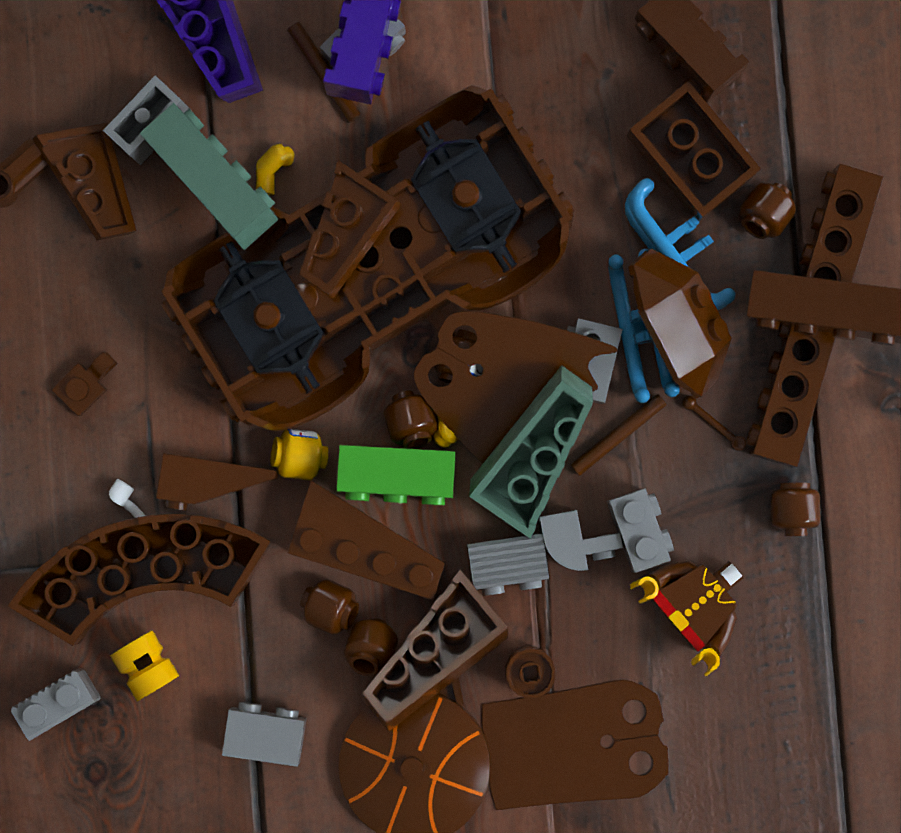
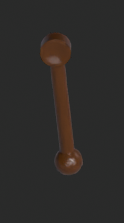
M688 395L683 398V407L687 410H693L731 442V447L734 450L741 451L745 449L746 439L744 437L735 436L697 405V401L693 396Z

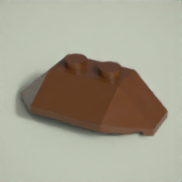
M654 249L646 250L628 266L630 276L634 278L633 290L639 314L673 380L683 389L691 392L694 398L702 397L719 379L732 339L728 332L727 324L721 318L708 287L704 284L697 271Z

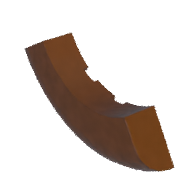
M161 514L126 519L94 530L59 550L29 577L8 607L72 646L80 644L88 631L110 610L127 600L146 593L168 590L186 591L205 595L232 607L237 603L261 563L271 541L243 527L204 516Z

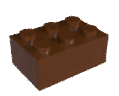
M689 81L631 127L627 134L628 139L698 221L707 216L761 170L756 161Z

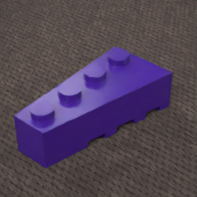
M156 0L174 25V29L192 53L193 58L219 98L227 103H231L263 91L233 0Z
M344 0L339 19L340 36L334 37L331 48L330 66H332V70L326 69L323 80L327 95L370 105L373 95H381L385 73L379 72L382 58L389 59L393 36L387 35L390 21L397 22L401 0Z

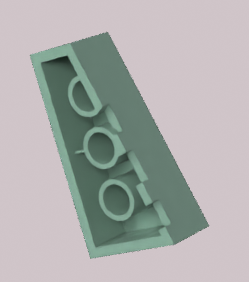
M173 103L143 129L140 134L245 250L279 220L270 209L275 202L260 186L255 191L249 186L247 181L251 176L237 160L231 165L223 157L228 152L213 134L206 138L199 131L204 127V124L190 109L183 113Z
M561 365L470 479L469 497L531 539L541 512L546 507L557 477L559 478L569 451L574 445L593 404L592 386Z

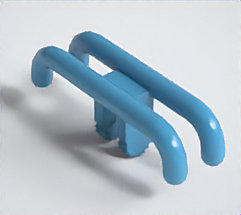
M649 178L642 179L628 194L625 202V215L630 225L648 249H654L689 267L686 262L714 241L710 235H707L679 254L673 244L684 234L693 231L700 222L693 216L666 236L644 206L645 198L654 189V182ZM725 288L718 293H711V298L717 310L726 307L736 297L735 291L731 288Z
M642 249V250L639 252L638 257H639L643 252H645L646 250H649V249ZM614 254L608 260V270L619 328L622 329L621 338L629 379L635 399L639 403H645L649 400L650 393L645 382L638 344L653 342L638 309L631 311L624 276L623 258L618 254ZM653 342L664 393L669 397H675L680 392L679 385L671 377Z

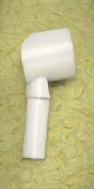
M117 479L109 490L111 500L124 507L135 518L146 516L128 499L134 488Z

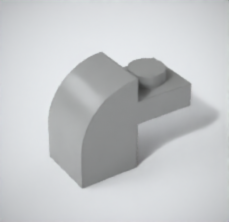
M577 510L539 517L540 529L548 554L557 563L566 568L578 571L588 570L586 555L592 554L593 561L616 557L615 549L623 548L620 533L582 539Z

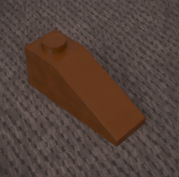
M163 453L156 498L166 500V508L187 511L188 503H204L276 480L279 473L274 470Z

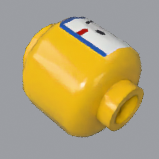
M287 429L282 432L280 437L274 438L271 450V466L277 467V471L282 477L312 480L316 477L320 468H326L328 447L322 446L321 437L316 432Z

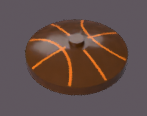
M439 693L389 732L371 709L366 707L349 727L343 739L339 755V778L344 796L356 816L376 833H454L467 823L479 808L486 794L491 774L489 747L481 727L463 706Z

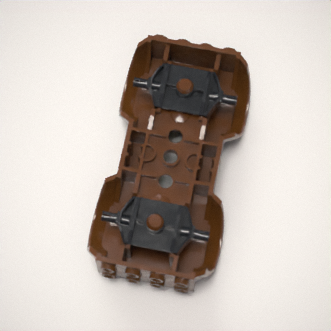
M473 85L466 87L399 126L366 149V168L358 172V174L397 199L401 206L371 246L379 253L377 264L371 268H363L358 264L334 299L299 274L313 232L318 229L324 211L323 203L326 194L330 193L331 190L290 215L271 207L270 209L279 220L245 250L226 232L179 262L167 272L165 288L161 290L166 300L161 305L173 323L176 322L178 326L182 324L186 333L181 335L182 340L192 355L195 354L197 358L202 357L206 365L201 368V371L212 388L221 389L226 398L221 401V404L232 421L235 420L237 423L241 421V423L248 426L254 424L273 431L287 430L310 422L345 401L361 386L369 373L370 352L451 302L470 311H480L502 304L536 284L556 266L565 253L568 231L571 229L572 217H574L573 212L575 210L565 193L562 191L557 195L552 187L554 185L552 181L554 176L543 159L537 162L532 154L534 153L532 148L534 144L523 126L516 129L512 122L514 121L512 116L514 112L503 94L497 97L492 88L486 90ZM398 227L407 228L412 234V242L405 249H397L390 243V234Z

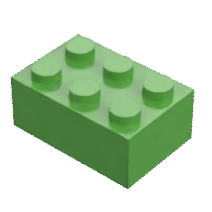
M339 445L337 491L345 492V500L369 501L370 494H384L383 502L407 503V496L422 497V504L445 505V498H453L455 452Z

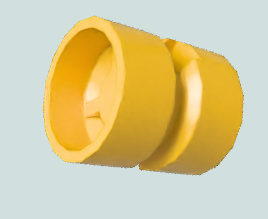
M153 630L110 655L120 674H128L129 679L126 684L136 701L141 700L180 676L169 658H162L160 655L163 647ZM147 654L152 664L138 671L134 662Z

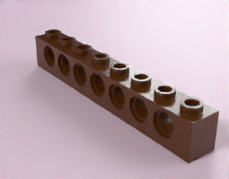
M839 164L834 168L833 172L827 171L821 187V193L826 194L822 208L816 207L810 229L816 230L812 244H805L799 262L800 265L805 266L802 274L803 277L814 278L817 270H825L834 281L852 283L884 176L844 164ZM844 198L851 202L853 206L851 216L844 217L837 212L835 207L837 199ZM827 234H835L841 239L842 250L839 253H833L826 248L825 237ZM780 325L778 337H782L783 342L780 352L773 351L768 365L767 373L773 375L769 388H762L757 402V409L762 410L758 425L752 423L748 432L746 445L751 446L749 455L792 468L798 467L836 339L832 337L833 333L817 331V335L795 333L794 327ZM796 341L805 342L810 348V357L805 362L797 360L793 355L792 348ZM786 377L796 379L800 385L799 394L795 398L787 397L782 391V382ZM776 413L784 414L789 420V428L784 434L776 433L771 427V419Z

